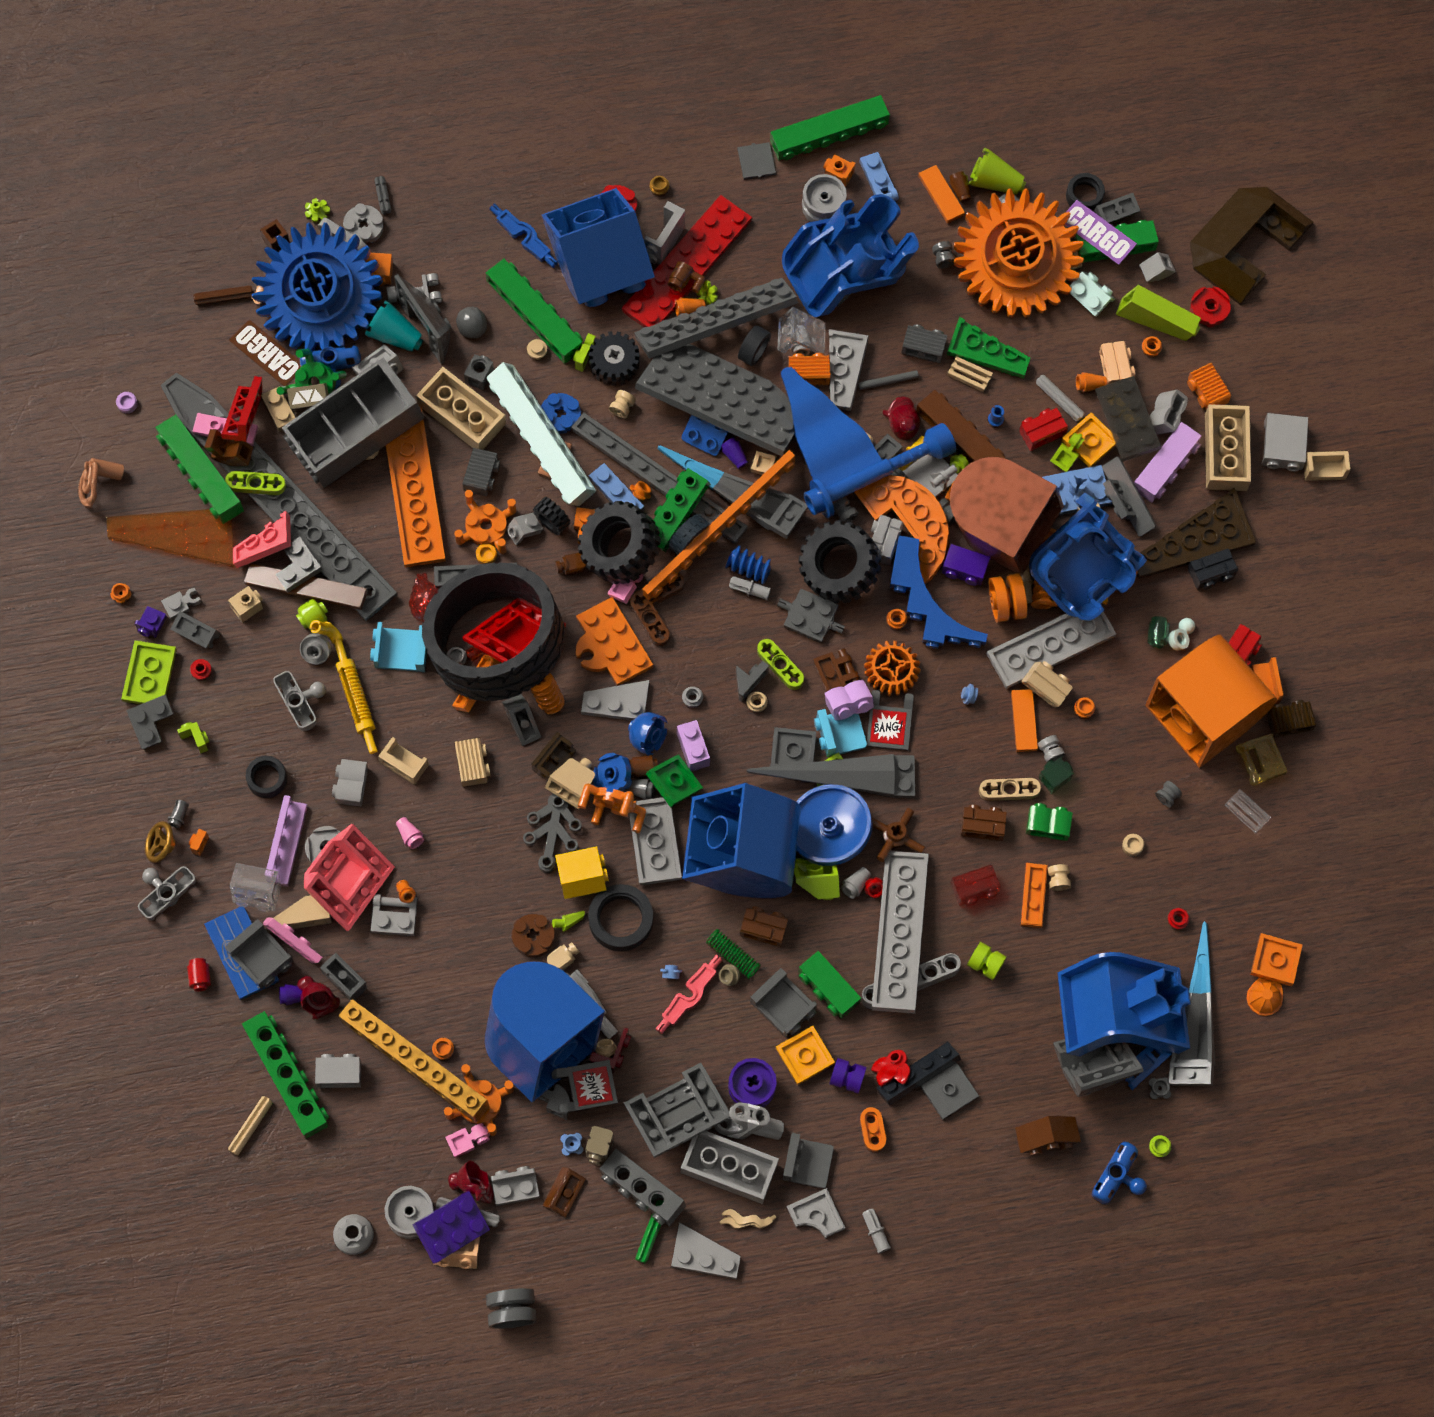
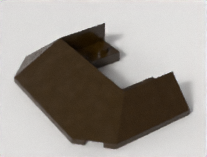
M1268 187L1239 188L1191 240L1190 250L1192 252L1193 270L1214 286L1224 290L1231 299L1240 305L1266 275L1236 252L1244 241L1258 227L1287 250H1290L1314 222Z

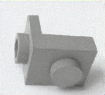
M534 513L514 517L506 530L514 544L517 545L525 537L540 534L543 528Z

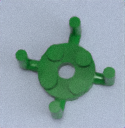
M309 348L296 351V356L298 358L305 357L306 364L296 371L294 384L278 387L276 391L277 394L283 395L287 394V389L312 385L311 381L315 376L319 379L320 384L327 383L328 393L331 394L333 389H335L336 381L345 379L347 373L345 371L333 372L331 368L323 363L314 362L312 351Z

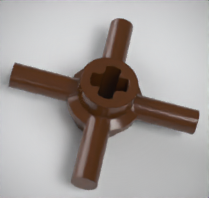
M907 808L899 822H893L889 825H885L872 817V827L883 833L885 845L877 856L880 862L885 861L892 848H898L903 845L918 853H923L925 846L908 837L906 825L914 814L912 809Z

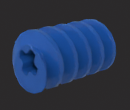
M738 546L730 554L725 568L731 566L733 572L739 568L740 575L747 571V578H751L754 575V581L756 582L762 578L761 584L764 585L771 571V559L763 563L762 555L756 560L755 552L749 557L748 549L740 553L741 546Z

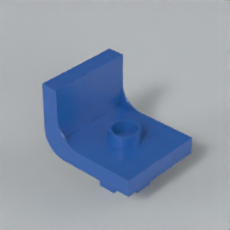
M1107 952L1093 955L1058 972L1067 1054L1080 1057L1104 1045L1123 1042L1176 1054L1190 1049L1185 1006L1191 1004L1189 988L1182 985L1179 967L1125 953Z

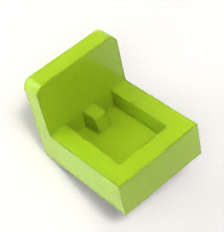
M197 722L185 723L177 730L181 739L193 735L200 754L208 751L206 744L209 743V739L205 731H200Z

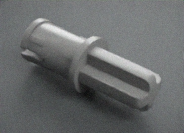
M732 577L729 583L731 589L747 593V596L753 595L768 600L771 591L770 587L756 584L753 580L750 582Z
M868 1209L864 1211L862 1215L869 1230L868 1235L872 1237L878 1254L889 1250L891 1247L883 1231L885 1228L881 1227L875 1210Z

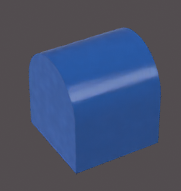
M748 783L692 797L682 879L724 893L743 897L777 898L790 894L793 886L801 806L790 798Z
M525 962L515 965L501 975L493 990L485 1032L487 1054L493 1064L533 1102L560 1080L552 1078L551 1073L553 1070L578 1066L592 1052H595L605 1011L560 968L544 962Z

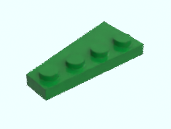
M959 316L947 355L957 356L966 361L1024 379L1030 357L1009 345H1004L996 337L987 335L979 327L965 322V319Z

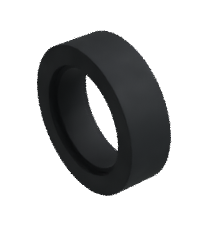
M624 884L612 885L607 887L606 891L599 892L589 908V926L593 937L599 944L613 951H629L640 946L648 938L653 926V910L649 899L639 889ZM616 899H626L638 906L642 914V922L633 934L625 937H616L603 929L600 923V914L604 906Z

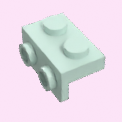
M1081 272L1078 280L1073 281L1070 285L1072 288L1070 294L1097 317L1109 302L1115 300L1112 296L1113 291L1106 285L1102 287L1097 282L1099 280L1098 277L1092 272Z

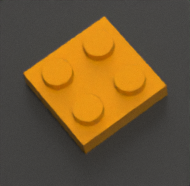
M1092 413L1087 415L1061 440L1066 446L1070 447L1071 444L1068 441L1074 433L1082 434V438L1085 439L1079 449L1074 447L1073 451L1079 454L1078 457L1088 467L1094 466L1120 441Z
M814 1026L802 1031L775 1048L797 1085L835 1064Z

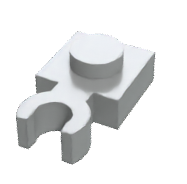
M195 588L189 589L184 596L178 592L161 600L171 621L176 619L180 611L185 614L190 612L189 605L196 606L201 603L200 597L191 599V596L197 593Z

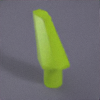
M585 911L563 915L562 919H553L552 926L553 928H561L563 931H566L584 918Z

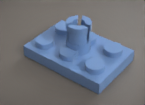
M1102 465L1042 477L1058 487L1064 505L1059 515L1077 512L1078 506L1075 501L1084 493L1093 497L1100 507L1108 506L1112 503L1104 492L1105 487L1103 483L1106 482Z

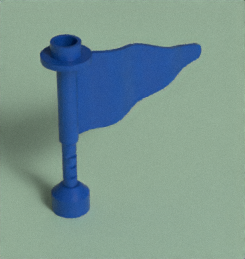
M786 367L781 371V377L791 406L797 443L813 479L810 481V490L804 493L806 505L813 515L822 513L826 518L833 516L834 507L832 502L891 475L894 470L925 455L941 460L956 452V443L952 433L944 423H940L926 430L922 444L891 459L882 460L863 428L845 415L823 392L805 381L792 367Z

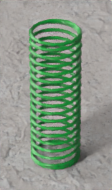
M716 929L708 938L706 944L714 948L716 952H719V955L727 959L729 963L736 966L742 974L747 976V979H750L760 968L761 964L759 962L756 963V960L752 963L754 958L750 960L751 956L748 957L749 954H746V951L743 952V949L740 951L741 947L737 949L738 945L735 946L736 943L730 941V938L727 940L728 936L725 937L723 932Z

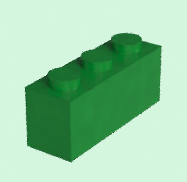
M819 951L799 966L798 977L805 985L809 984L814 989L812 992L818 1000L826 1002L828 1011L834 1017L838 1016L842 1019L860 1004L861 997Z

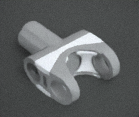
M736 1103L730 1108L729 1114L731 1118L725 1121L727 1124L726 1129L720 1124L714 1126L720 1134L737 1139H745L751 1134L779 1140L784 1131V1123L770 1118L765 1108L747 1103ZM739 1108L742 1112L735 1113V1109Z

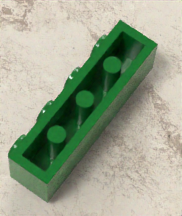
M689 468L679 474L677 485L674 489L671 488L665 497L667 500L654 513L655 518L653 520L660 532L658 536L661 538V544L657 548L665 553L669 549L668 545L672 536L688 520L711 485L708 480Z

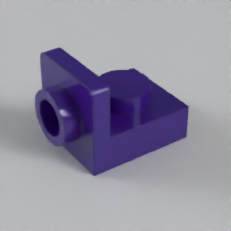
M147 606L140 621L136 620L135 622L138 633L145 637L152 636L156 638L167 615Z

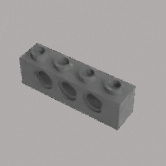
M617 1149L613 1151L599 1169L603 1175L601 1177L603 1181L610 1186L615 1184L620 1188L618 1190L620 1194L627 1199L631 1197L637 1201L635 1205L644 1212L648 1210L654 1214L652 1218L661 1225L665 1223L670 1227L686 1207L682 1198ZM624 1172L630 1174L626 1180L619 1179V1176ZM641 1185L647 1187L643 1193L636 1192L637 1187ZM662 1198L664 1202L661 1206H654V1200Z

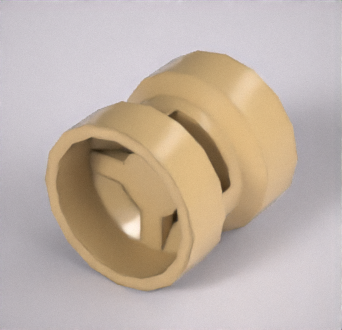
M619 390L615 395L616 400L611 403L609 410L620 418H627L629 407L634 405L636 399L632 394Z
M1060 864L1048 867V875L1051 876V881L1049 882L1050 890L1061 891L1071 888V881L1067 876L1069 874L1068 865Z

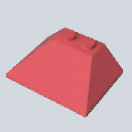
M351 824L328 841L304 874V889L346 931H349L395 866L354 824Z

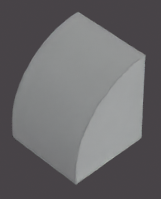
M1160 252L1139 264L1147 282L1162 280L1176 272L1169 255Z

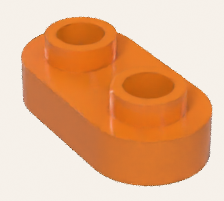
M866 1108L860 1116L864 1145L868 1150L878 1152L886 1144L882 1115L876 1108ZM873 1117L875 1122L868 1123L867 1118ZM877 1138L879 1143L874 1145L871 1143V1139Z

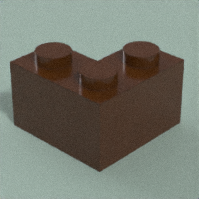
M1047 1116L1015 1128L1020 1153H1030V1156L1041 1155L1045 1149L1047 1151L1059 1148L1060 1151L1070 1150L1074 1144L1081 1142L1074 1116Z

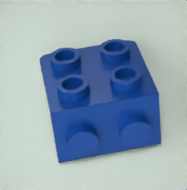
M691 415L682 434V440L716 456L720 452L721 445L724 443L728 431Z

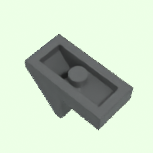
M762 661L759 665L755 664L749 671L750 675L736 666L739 701L743 702L768 674L769 665Z

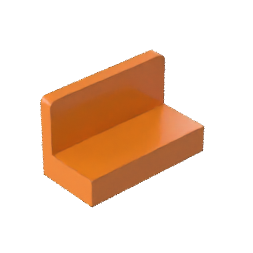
M1276 657L1271 658L1269 663L1252 665L1251 669L1276 696L1277 701L1275 704H1279L1283 698V691Z

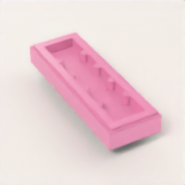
M197 413L192 432L193 434L208 437L210 429H217L222 433L227 419ZM252 424L246 441L251 446L254 444L258 426ZM234 429L229 432L238 433V430Z
M267 918L263 922L266 928L309 962L318 963L321 960L322 956L309 947L311 943L303 937H296L293 934L294 930L287 924L281 925L274 918Z

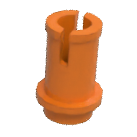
M406 880L399 881L396 884L399 899L404 903L412 902L416 896L415 890L409 886Z

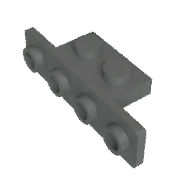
M1116 457L1103 465L1102 469L1108 478V481L1103 483L1105 487L1104 492L1108 499L1112 500L1116 515L1121 519H1130L1138 536H1143L1156 528V524L1121 458Z

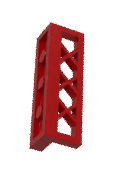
M254 376L251 387L238 386L222 431V439L247 441L261 400V394H263L262 377ZM241 394H248V396L244 398ZM244 405L243 409L240 410L238 408L239 406ZM240 417L238 422L234 420L235 418ZM234 429L238 430V433L229 432Z

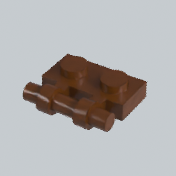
M845 648L838 651L840 658L835 659L833 652L813 659V664L825 692L836 687H845L846 683L858 681L860 678L858 672L854 670L852 666L853 660L847 654ZM840 666H844L846 675L842 676L839 669Z

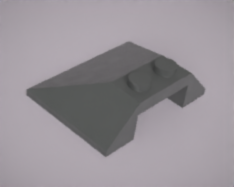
M395 275L399 304L409 318L415 314L428 331L431 351L439 363L443 364L451 339L450 329L452 327L447 318L443 319L441 317L440 308L435 302L432 303L426 295L401 276Z
M1065 1039L1053 1043L1063 1074L1077 1097L1087 1096L1144 1072L1143 1067L1125 1042L1104 1045L1080 1057L1067 1054Z
M702 1063L683 1071V1079L660 1092L648 1098L642 1093L624 1102L626 1109L654 1158L731 1118L727 1106Z

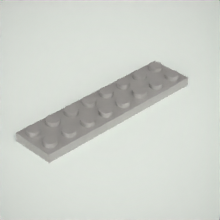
M890 851L885 859L872 1010L915 1013L928 854Z

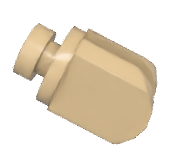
M572 942L568 948L565 945L559 946L548 955L547 962L564 970L576 960L573 954L577 955L579 951Z

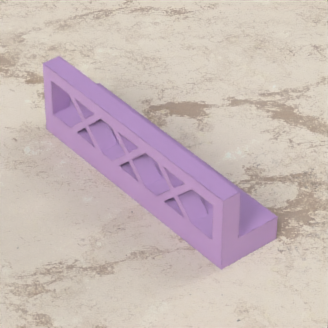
M286 795L283 798L265 878L267 883L288 887L307 811V804L293 802L291 797Z

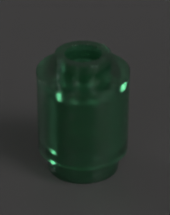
M1162 616L1151 618L1147 640L1151 647L1160 649L1168 644L1170 624L1167 618Z

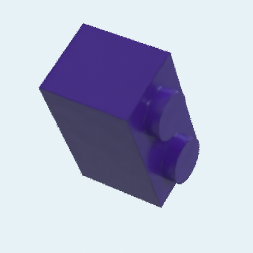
M951 544L942 573L950 579L958 578L964 580L969 585L981 586L990 556Z

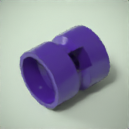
M837 1058L829 1085L838 1088L846 1086L848 1091L858 1094L867 1067L856 1063L852 1066L849 1061Z

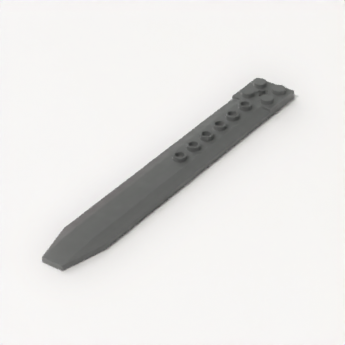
M175 373L161 384V388L175 414L195 439L205 447L207 437L196 435L192 432L197 413L226 419L229 413L211 394L178 373ZM255 441L252 446L254 448L248 466H230L218 462L227 473L232 471L279 474L284 478L286 489L280 495L247 494L274 523L281 518L280 514L287 511L290 515L291 541L301 537L323 569L321 573L327 580L373 590L370 597L366 596L362 610L355 609L365 621L370 619L397 596V592ZM244 478L245 482L243 484L246 487V478ZM253 479L250 482V486L254 488L261 485L260 479ZM265 480V488H267L268 482ZM275 481V484L272 485L273 488H277L280 484L279 481Z

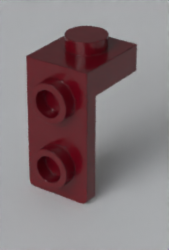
M624 1027L613 1059L592 1052L589 1062L595 1063L610 1060L611 1071L615 1073L616 1067L620 1068L624 1056L621 1055L623 1048H628L631 1036L628 1035L629 1029Z

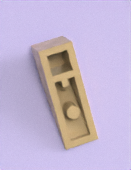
M311 895L303 897L274 917L281 925L285 923L292 929L332 923L331 915Z

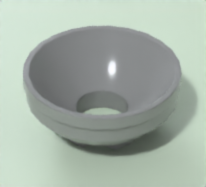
M357 1214L341 1218L335 1225L333 1232L334 1242L338 1249L349 1255L365 1252L372 1244L374 1237L371 1223L363 1216ZM350 1226H355L359 1229V1234L354 1239L346 1236V1230Z

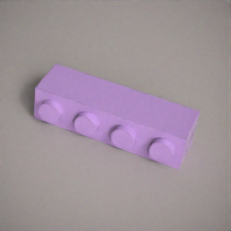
M1181 422L1135 480L1134 484L1139 494L1151 503L1156 498L1160 499L1166 491L1164 487L1167 483H1173L1178 475L1176 473L1178 469H1184L1190 460L1188 459L1191 453L1195 454L1200 448L1201 444L1199 441L1201 435Z

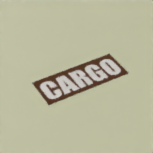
M250 319L229 339L231 343L283 386H286L295 377L296 371L301 367L300 361Z

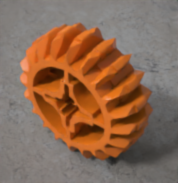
M896 640L893 641V645L885 641L884 647L879 643L877 650L872 648L870 651L871 655L866 656L868 662L864 663V668L867 669L864 674L869 677L867 680L868 684L874 683L872 687L874 690L880 687V694H883L884 690L888 691V696H891L892 691H895L897 696L900 695V690L907 693V687L913 688V682L918 681L919 677L917 675L921 671L918 668L920 661L915 660L917 658L916 653L910 654L912 652L911 647L904 649V642L897 646ZM886 656V662L880 664L879 667H875L877 661ZM895 656H898L903 660H898L895 658ZM890 663L891 666L896 667L895 674L891 671V668L889 669ZM904 670H909L908 675L898 681L899 674L904 673ZM882 676L888 677V678L890 679V681H887V680H885V679H883V678H881V677H882Z

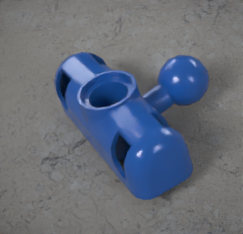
M357 346L352 348L325 347L322 350L312 352L314 362L323 363L331 368L333 372H336L338 369L352 368L361 362V353ZM335 356L332 361H326L327 357ZM305 357L300 358L301 366L306 364ZM354 358L355 364L348 365L346 359ZM341 380L336 381L335 389L340 386Z
M1126 1141L1120 1143L1092 1190V1197L1102 1204H1108L1121 1183L1128 1185L1131 1192L1136 1195H1141L1146 1191L1147 1184L1143 1179H1133L1126 1175L1138 1155V1149L1134 1145ZM1120 1146H1124L1121 1153H1118L1117 1151ZM1135 1152L1136 1155L1134 1159L1131 1161L1130 1158L1132 1154ZM1117 1167L1121 1171V1176L1118 1178L1112 1177L1110 1168ZM1098 1183H1102L1098 1191L1095 1190ZM1111 1190H1113L1114 1193L1111 1196V1198H1109L1108 1195L1110 1194Z

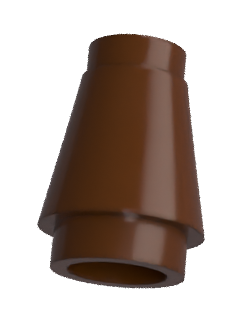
M964 171L950 175L949 184L960 203L970 200L968 176L965 175Z

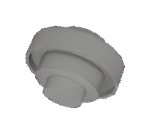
M309 634L300 644V653L308 663L321 664L331 654V645L323 635Z

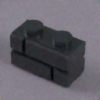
M1225 549L1191 561L1188 571L1196 589L1204 588V590L1214 587L1217 582L1223 581V583H1227L1233 580L1238 568L1230 550Z

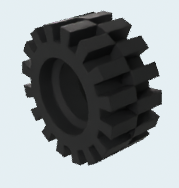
M544 497L533 508V513L541 521L540 523L544 524L545 528L550 529V532L555 535H560L571 524L568 515L565 514L566 512L550 498Z

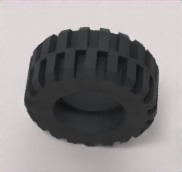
M615 501L614 504L611 502L604 504L603 508L598 507L594 510L595 513L587 517L588 521L585 525L583 524L581 528L582 535H579L578 542L581 543V545H578V550L581 554L582 562L597 576L613 584H626L630 582V579L633 581L639 579V575H645L649 571L648 567L650 565L653 566L655 563L654 558L658 556L660 551L657 547L661 544V538L658 536L660 532L655 525V521L639 507L629 502ZM631 528V539L627 548L617 556L608 557L607 550L612 537L622 529Z
M838 520L833 525L827 522L824 523V528H815V534L812 537L808 535L805 539L807 544L802 545L800 549L803 555L799 556L798 562L802 566L799 570L804 577L805 583L820 597L833 603H839L840 601L850 603L851 598L855 600L862 598L860 594L863 592L867 594L871 590L869 586L871 583L876 584L878 579L875 576L880 574L881 571L879 563L882 561L881 555L878 553L879 548L864 529L848 521L845 524L842 520ZM837 546H852L857 552V562L852 572L840 579L828 578L823 572V563L826 555Z

